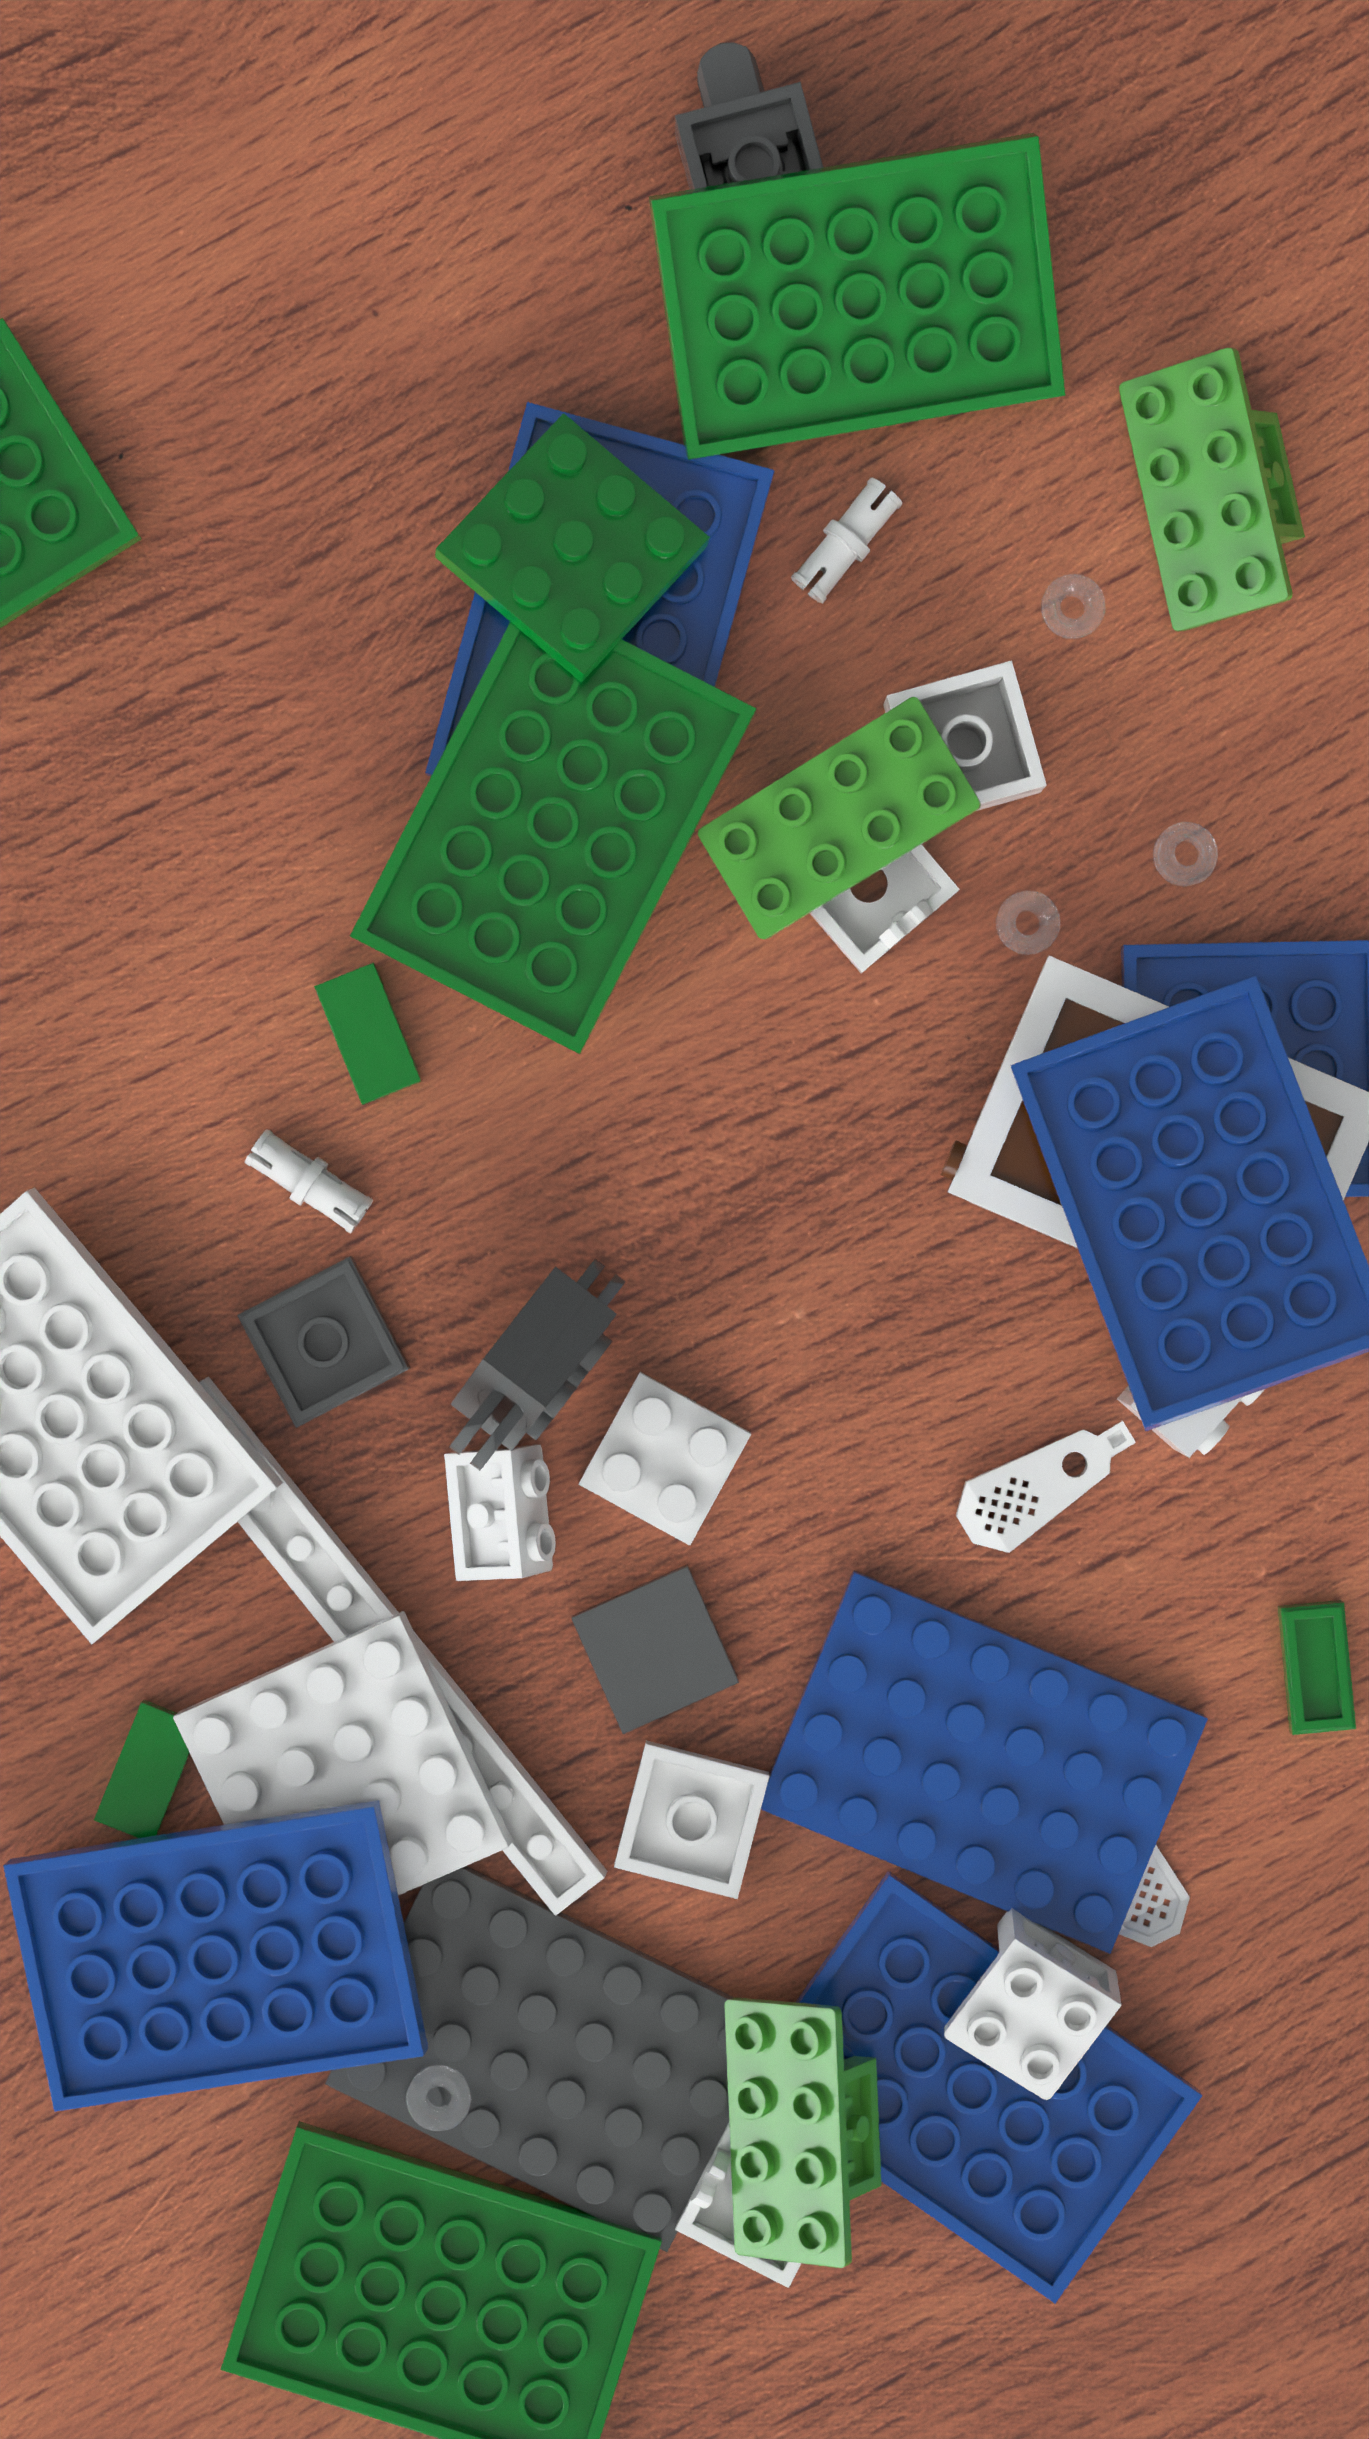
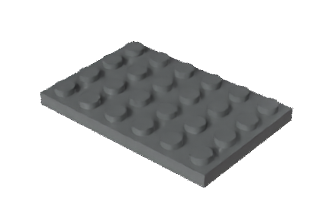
M468 1866L422 1885L404 1921V1927L428 2050L422 2057L331 2070L325 2084L598 2219L662 2238L660 2249L668 2252L678 2232L675 2230V2226L729 2123L724 2005L727 2000L735 1997L562 1912L555 1916L546 1904Z

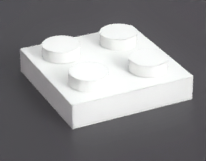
M640 1372L583 1474L579 1485L680 1541L691 1545L750 1438L751 1432Z
M646 1740L614 1868L738 1899L769 1779V1772Z

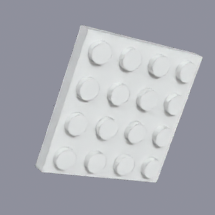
M404 1611L194 1704L173 1716L224 1825L379 1800L398 1895L508 1848L513 1841Z

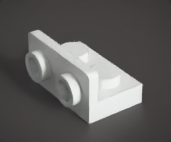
M541 1445L516 1447L512 1451L509 1449H497L481 1471L470 1464L479 1450L462 1451L460 1455L456 1452L444 1454L456 1581L525 1578L551 1571L556 1541L554 1531L549 1524L546 1494L549 1489L550 1476L548 1467L543 1461Z

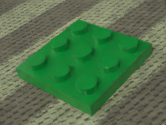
M563 413L438 545L435 558L580 682H583L705 550L710 537Z

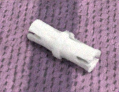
M871 477L867 481L865 488L838 522L832 519L823 530L827 535L801 568L791 576L792 581L803 590L817 572L821 570L823 572L822 577L808 593L811 598L819 603H824L827 599L826 596L855 559L860 562L864 560L870 552L867 544L883 527L895 510L899 509L903 504L900 498L891 490L879 506L872 510L871 505L886 487L875 478Z
M268 1129L257 1140L251 1149L253 1153H250L245 1160V1164L252 1166L291 1192L290 1199L300 1206L303 1202H306L345 1228L350 1234L366 1214L365 1210H368L373 1202L372 1198L365 1196L326 1170L328 1163L319 1157L315 1161L311 1160L275 1136Z

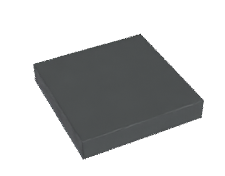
M352 1256L237 1315L296 1428L410 1369Z
M688 1564L571 1616L622 1734L739 1683L737 1674Z

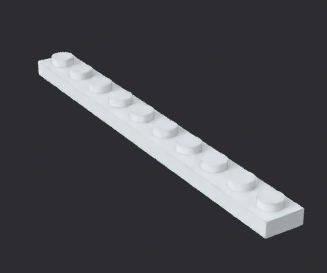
M209 1376L199 1382L284 1482L243 1516L238 1523L332 1640L335 1642L398 1614L397 1609ZM415 1633L513 1840L511 1845L504 1849L503 1852L556 1916L604 1879L608 1871Z

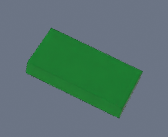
M375 963L314 986L362 1105L422 1082Z
M1336 1600L1278 1606L1289 1732L1292 1735L1356 1729L1344 1602Z
M147 1700L141 1702L94 1821L137 1838L158 1835L190 1755L173 1719L177 1712Z

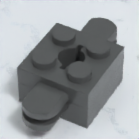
M731 42L720 43L710 48L701 58L697 71V82L704 108L675 115V136L689 189L823 168L801 82L764 91L756 59L746 46Z
M596 1258L577 1282L555 1266L482 1359L452 1401L451 1405L470 1420L449 1446L450 1449L460 1455L480 1428L491 1435L470 1462L479 1471H481L501 1444L512 1451L525 1433L537 1440L613 1342L603 1334L617 1315L608 1307V1304L626 1281L615 1274L597 1298L589 1293L587 1290L605 1268V1265Z

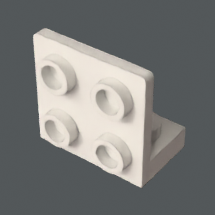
M1011 1908L997 1924L1000 1953L944 2027V2036L950 2042L1037 2096L1048 2100L1055 2094L1121 2007L1116 1970L1052 1930L1030 1921Z

